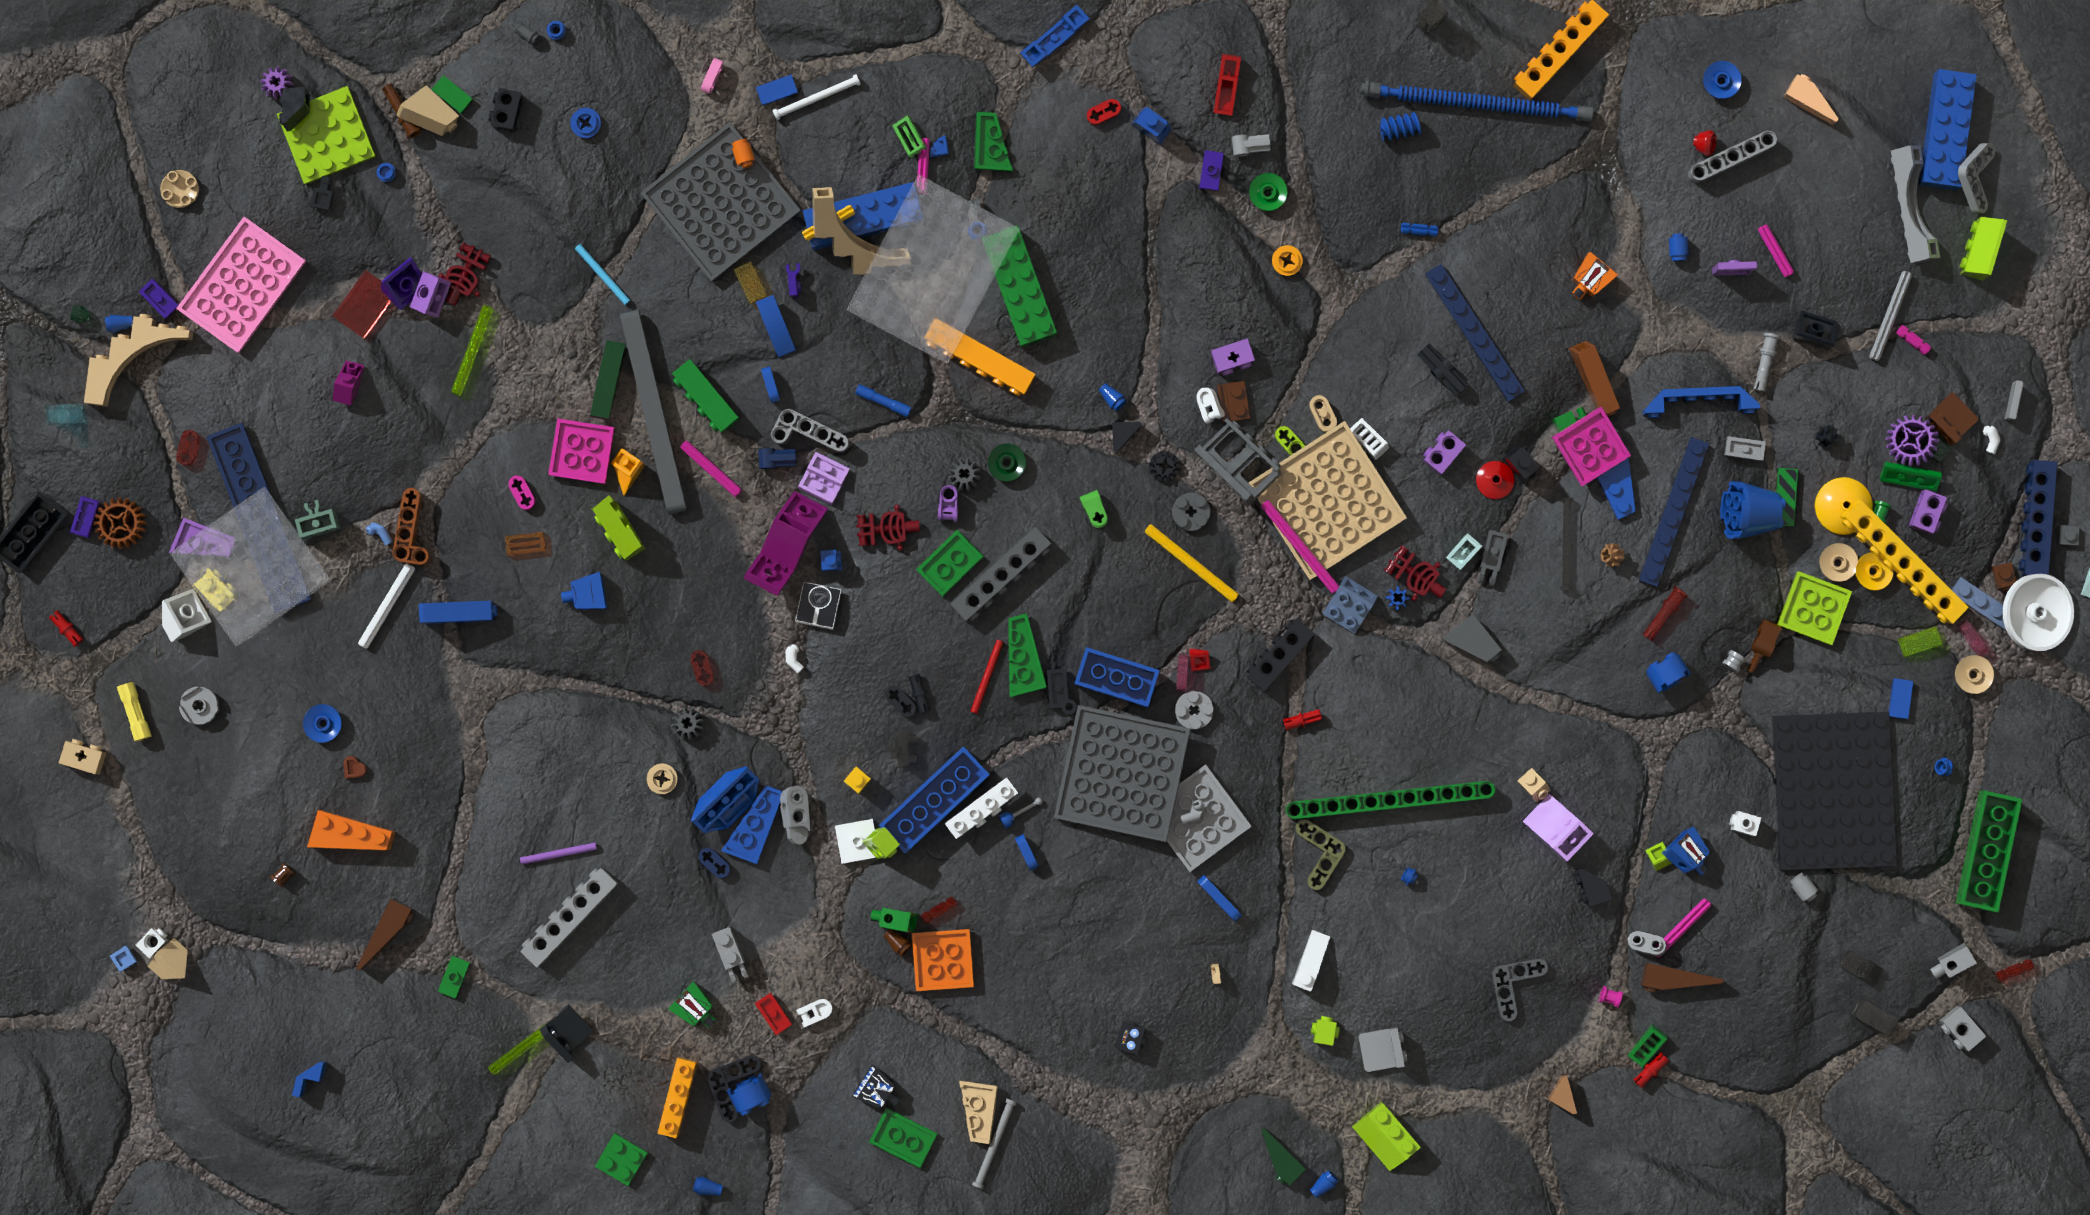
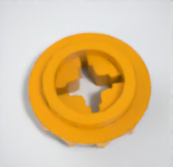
M1289 245L1279 247L1272 257L1274 270L1280 275L1285 276L1296 274L1303 262L1300 251ZM1291 254L1290 261L1293 264H1288L1283 268L1284 261L1281 258H1287Z

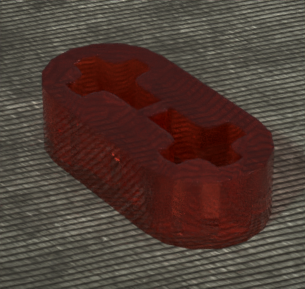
M193 430L184 431L180 438L176 459L179 464L184 466L192 465L196 458L200 437ZM192 434L195 440L191 441L188 447L189 441L186 440V437ZM187 449H188V453H187V454H188V456H190V459H189V460L187 459V460L184 462V459H182L181 456H182V455H185V454H186V451H187Z
M701 650L693 652L691 664L696 680L700 685L708 686L714 680L708 655ZM697 654L705 657L702 660L703 667H700L699 662L694 661L697 658ZM702 669L705 670L707 675L710 674V678L707 679L708 682L706 683L704 680H700Z

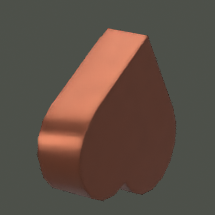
M348 756L344 759L345 779L366 775L367 766L360 763L355 756Z

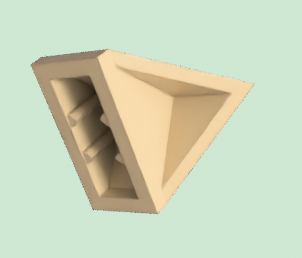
M173 938L156 952L148 967L161 979L185 978L189 950L176 938Z

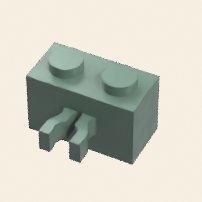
M315 500L314 514L313 510L309 507V503H305L304 507L309 515L295 519L299 537L305 540L341 529L336 511L329 509L320 512V501Z

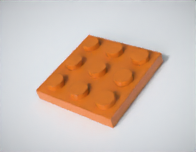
M970 929L912 933L916 991L974 987Z

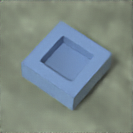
M128 945L110 955L119 972L138 962Z

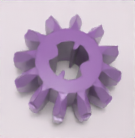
M277 66L275 72L272 68H269L270 74L264 72L263 76L266 79L260 80L264 84L261 89L267 91L266 95L268 97L273 95L274 99H278L279 94L282 96L283 89L294 85L290 82L292 76L287 75L288 71L286 69L281 71V68ZM278 79L280 81L278 82L279 85L275 86L274 84L276 83L274 81Z

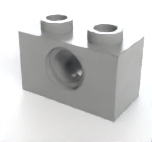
M1956 1006L1940 1020L1942 1024L1941 1029L1948 1036L1952 1035L1955 1039L1953 1041L1960 1050L1970 1051L1986 1037L1960 1006ZM1959 1025H1964L1965 1027L1963 1035H1959L1957 1032Z

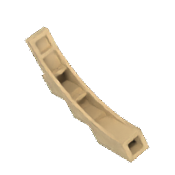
M832 187L813 188L815 238L823 239L832 237L834 256L845 257L851 255L853 274H871L872 267L882 268L885 266L910 265L908 248L887 249L878 247L853 234L844 225L836 212Z

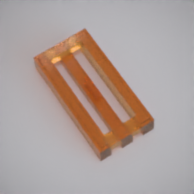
M544 532L505 536L507 556L546 551ZM532 537L540 538V540L512 544L509 541ZM540 544L541 546L539 548L522 549L511 551L510 549L513 547H522Z

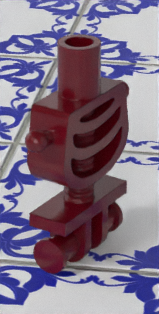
M463 242L460 251L468 253L467 256L458 252L456 254L457 258L467 262L465 267L454 265L447 270L446 275L442 273L438 275L451 282L449 287L451 290L445 302L456 306L461 294L467 297H471L472 294L476 297L480 296V292L476 291L479 286V279L471 270L473 266H476L485 271L487 267L480 264L479 261L482 260L488 264L492 256L483 253L484 250L482 249L475 251L476 246L472 245L471 247L466 242ZM473 254L476 255L474 260L471 259ZM456 270H462L461 274L453 272ZM470 274L474 278V283L467 279ZM451 278H459L457 279L458 281L450 280ZM465 282L470 285V289L464 285Z
M898 504L894 506L895 512L889 511L883 514L880 525H874L873 513L869 514L870 524H866V515H856L858 518L856 528H860V533H857L860 543L858 546H868L867 536H871V545L876 546L875 533L880 532L887 544H897V549L901 551L903 550L901 543L906 541V533L920 532L919 520L905 521L904 513L899 512L900 506ZM890 516L889 524L884 525L886 517ZM897 516L896 524H892L894 517ZM870 527V532L864 531V528ZM893 531L897 532L899 539L894 537ZM885 532L890 533L892 541L888 540L885 537Z
M1401 545L1399 551L1393 554L1396 557L1395 560H1389L1390 564L1384 571L1392 576L1393 571L1397 568L1399 571L1394 577L1395 580H1398L1403 571L1409 573L1406 586L1410 591L1414 592L1412 596L1413 601L1418 599V595L1424 596L1428 590L1441 598L1446 588L1435 581L1440 574L1436 569L1441 567V563L1436 562L1432 566L1429 562H1421L1412 568L1409 563L1415 556V553L1412 552L1406 560L1403 557L1409 550ZM1399 560L1404 563L1402 567L1397 564ZM1420 566L1428 567L1421 573L1416 570ZM1427 571L1432 572L1430 575L1425 577L1424 573H1426ZM1411 577L1416 579L1413 587L1410 583ZM1419 581L1420 583L1422 582L1420 590L1417 588Z

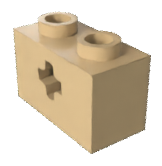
M72 739V742L65 741L59 760L60 764L100 775L106 757V752L101 751L102 747L92 744L90 747L83 746L84 742ZM84 753L87 756L86 759L80 757V754Z

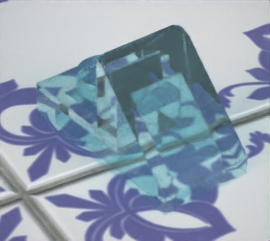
M82 404L45 406L48 425L62 427L85 423Z

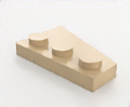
M959 1081L960 1088L962 1089V1099L966 1111L970 1141L991 1144L998 1086Z

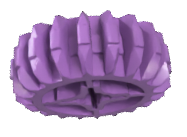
M1906 415L1904 416V422L1900 418L1897 419L1898 426L1894 423L1891 424L1893 430L1887 431L1890 437H1886V442H1889L1886 447L1887 449H1892L1889 452L1890 456L1897 454L1894 458L1896 462L1902 458V465L1909 461V466L1912 467L1913 461H1916L1917 466H1920V459L1926 463L1928 461L1926 455L1932 458L1933 453L1931 451H1937V447L1934 445L1939 444V440L1934 438L1938 436V432H1932L1935 429L1934 425L1928 427L1930 424L1929 420L1922 423V416L1915 420V415H1912V420H1908ZM1908 427H1917L1923 431L1912 432ZM1902 431L1905 439L1897 446L1896 438ZM1927 435L1929 442L1926 448L1922 450L1919 443ZM1909 437L1916 438V445L1908 443ZM1912 449L1917 454H1906L1902 450Z

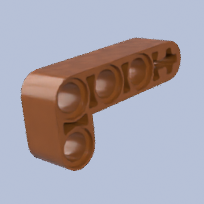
M415 488L406 489L402 495L393 546V557L402 563L426 566L432 559L431 553L422 547L415 546L423 500L421 492ZM414 492V495H416L417 498L413 500L409 499V495H413ZM412 502V505L415 506V509L412 507H407V504L411 506ZM408 511H412L414 514L413 519L410 521L405 519V514ZM409 530L410 537L403 540L402 532ZM406 549V557L400 559L398 556L399 551ZM420 552H425V560L419 562L417 555Z

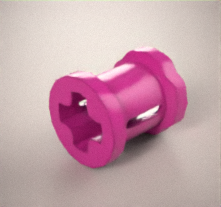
M1603 986L1599 1002H1606L1618 1008L1623 992H1616L1607 989V986Z

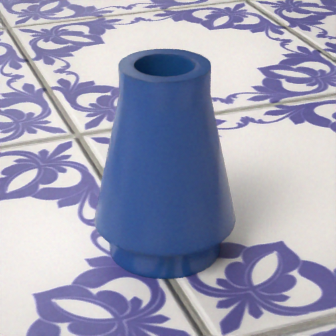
M110 315L105 317L107 332L115 333L131 328L133 316Z
M1107 383L1099 389V392L1111 409L1118 411L1125 405L1127 401L1124 398L1125 396Z
M1328 1170L1322 1173L1310 1191L1318 1198L1335 1188L1339 1180Z
M703 1176L701 1178L696 1177L693 1192H696L697 1195L720 1196L723 1185Z

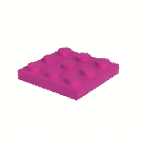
M1602 407L1595 409L1552 437L1580 486H1584L1631 456Z
M557 418L548 475L606 484L615 428Z

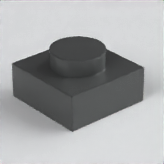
M2059 525L2058 545L2078 546L2080 526Z

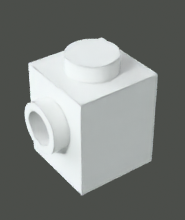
M1736 811L1735 814H1732L1729 825L1732 826L1731 830L1756 836L1761 817Z

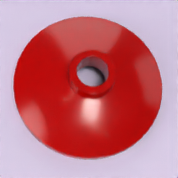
M1488 462L1477 473V488L1487 498L1501 499L1507 496L1513 489L1514 474L1510 467L1503 462ZM1494 476L1499 477L1498 483L1493 482L1492 479Z

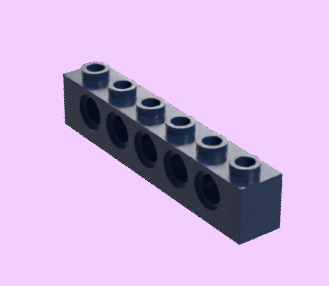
M2032 460L2026 467V475L2029 478L2028 483L2025 485L2027 502L2023 506V513L2026 516L2025 521L2022 523L2024 540L2020 544V551L2023 552L2022 559L2019 561L2021 576L2032 574L2049 575L2057 473L2056 461ZM2038 475L2043 477V485L2037 483L2036 478ZM2037 494L2042 497V504H2037L2035 502V496ZM2035 513L2041 517L2039 524L2033 519ZM2034 532L2037 533L2040 537L2038 543L2032 540V534ZM2032 551L2038 555L2036 562L2032 561L2030 557Z

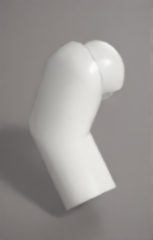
M792 644L785 651L786 663L798 674L804 666L797 661L798 646Z

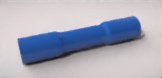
M861 384L858 385L855 392L856 395L885 406L905 417H908L912 407L904 403L892 400Z

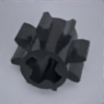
M1830 425L1824 428L1820 427L1815 437L1816 440H1819L1818 445L1825 449L1835 448L1841 435L1837 434L1838 429Z

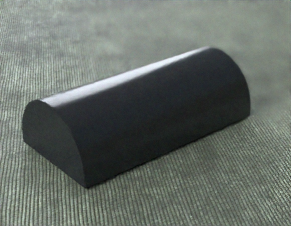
M36 490L0 535V559L18 573H21L68 515V512L50 497Z

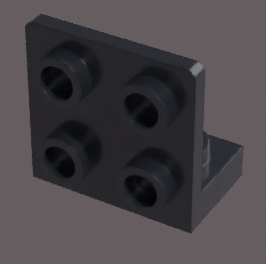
M568 1004L540 1028V1032L543 1038L569 1063L574 1059L571 1051L591 1035L593 1029Z

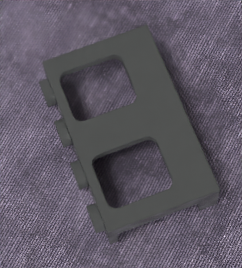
M1226 418L1224 420L1226 425L1203 447L1199 445L1194 451L1208 467L1250 506L1282 475L1281 465L1274 458L1270 460L1266 456L1268 454L1262 446L1257 447L1254 444L1255 440L1248 433L1244 435L1240 431L1242 428L1237 422H1231ZM1231 433H1234L1246 444V447L1228 463L1215 452V449ZM1257 458H1260L1272 469V472L1254 488L1241 477V474Z

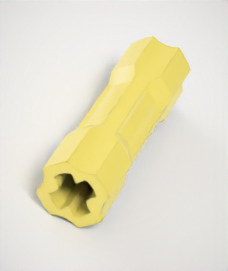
M134 682L118 686L117 689L124 704L134 740L138 742L152 737L138 700Z

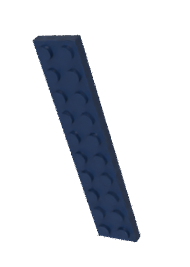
M239 423L207 436L208 443L275 614L311 601L310 592L244 424Z

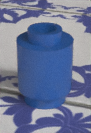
M1684 233L1672 234V238H1669V256L1672 258V261L1687 260V255H1689L1688 237H1684Z

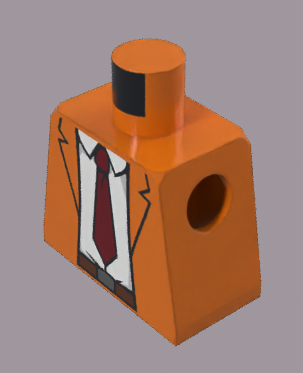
M1589 252L1572 279L1578 285L1572 292V295L1578 300H1581L1586 293L1594 297L1614 280L1618 274Z

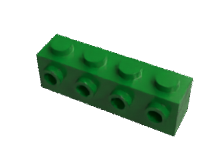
M690 359L672 373L675 377L673 379L674 383L679 389L682 386L687 391L685 396L691 403L695 401L699 405L697 410L704 418L706 416L709 417L712 421L709 425L715 432L720 431L723 434L740 420Z

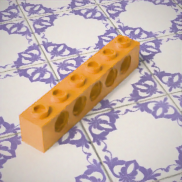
M1591 0L1589 3L1585 1L1578 9L1580 13L1576 17L1572 15L1565 23L1567 27L1563 31L1559 29L1552 37L1554 41L1550 45L1546 43L1539 51L1542 54L1537 59L1533 57L1527 64L1529 68L1525 72L1520 71L1514 78L1516 82L1513 87L1531 101L1607 19L1609 14L1594 0ZM1583 17L1588 18L1590 24L1583 25L1580 19ZM1568 32H1575L1577 34V38L1570 39L1568 37ZM1561 45L1564 48V52H1556L1555 46ZM1549 59L1552 65L1545 67L1542 64V60ZM1536 73L1539 80L1532 81L1529 74Z

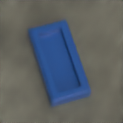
M792 74L756 87L762 106L798 94Z
M1893 678L1888 711L1889 717L1908 719L1913 681Z

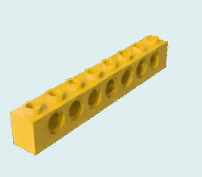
M1855 500L1840 516L1844 520L1842 522L1843 525L1849 530L1853 529L1857 533V539L1862 543L1866 542L1871 547L1869 549L1871 553L1876 557L1880 556L1884 560L1883 564L1889 570L1893 569L1897 573L1896 577L1902 583H1907L1911 587L1910 591L1915 596H1920L1924 600L1923 604L1929 610L1933 609L1938 614L1936 617L1942 623L1953 624L1969 608L1862 500ZM1861 518H1864L1866 521L1864 528H1861L1859 525ZM1877 531L1879 539L1875 542L1873 540V533ZM1888 545H1891L1893 548V552L1890 555L1886 552ZM1902 558L1906 560L1904 568L1900 567V560ZM1916 571L1920 575V578L1917 582H1915L1913 579V575ZM1929 585L1933 587L1931 595H1928L1926 591ZM1943 598L1946 600L1945 608L1940 606V601Z

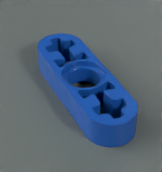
M1205 875L1197 881L1234 922L1242 916Z

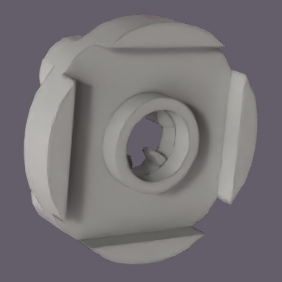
M192 687L182 695L179 710L187 722L195 725H204L216 717V714L219 712V701L215 693L210 689ZM196 701L204 703L202 710L194 708Z
M1191 691L1183 694L1178 699L1175 714L1178 722L1183 727L1199 729L1205 727L1210 722L1214 708L1207 695L1202 692ZM1197 705L1199 707L1198 711H1200L1199 714L1190 715L1189 711L1191 710H1189V707Z

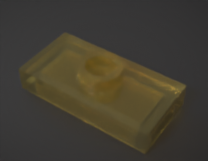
M751 262L734 269L750 305L768 297Z

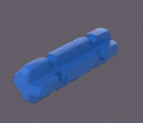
M1402 223L1401 233L1423 236L1429 234V236L1436 237L1438 235V226L1431 225L1428 227V225L1412 223L1410 225V223Z

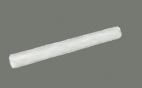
M408 563L404 565L358 642L360 646L366 649L370 646L415 571V567Z

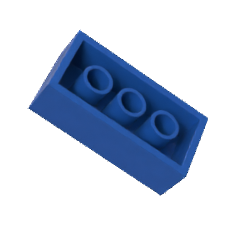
M1086 647L1074 685L1148 708L1160 670Z

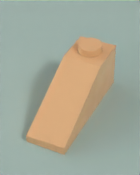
M1797 74L1783 98L1834 125L1838 117L1816 85L1811 82L1808 76Z

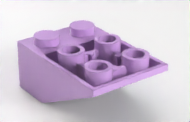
M1550 794L1523 820L1564 862H1567L1594 834Z

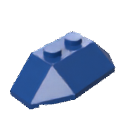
M747 766L726 772L699 798L691 821L703 833L729 828L755 802L759 778Z

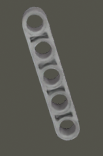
M1772 131L1762 132L1695 164L1690 169L1688 177L1693 183H1701L1770 150L1776 144L1777 137ZM1763 137L1770 138L1771 145L1764 144ZM1751 145L1754 148V153H1748L1745 146ZM1734 153L1737 156V161H1731L1728 158V154ZM1711 162H1718L1720 165V169H1713L1711 167ZM1695 169L1702 171L1703 176L1701 178H1697L1694 175Z

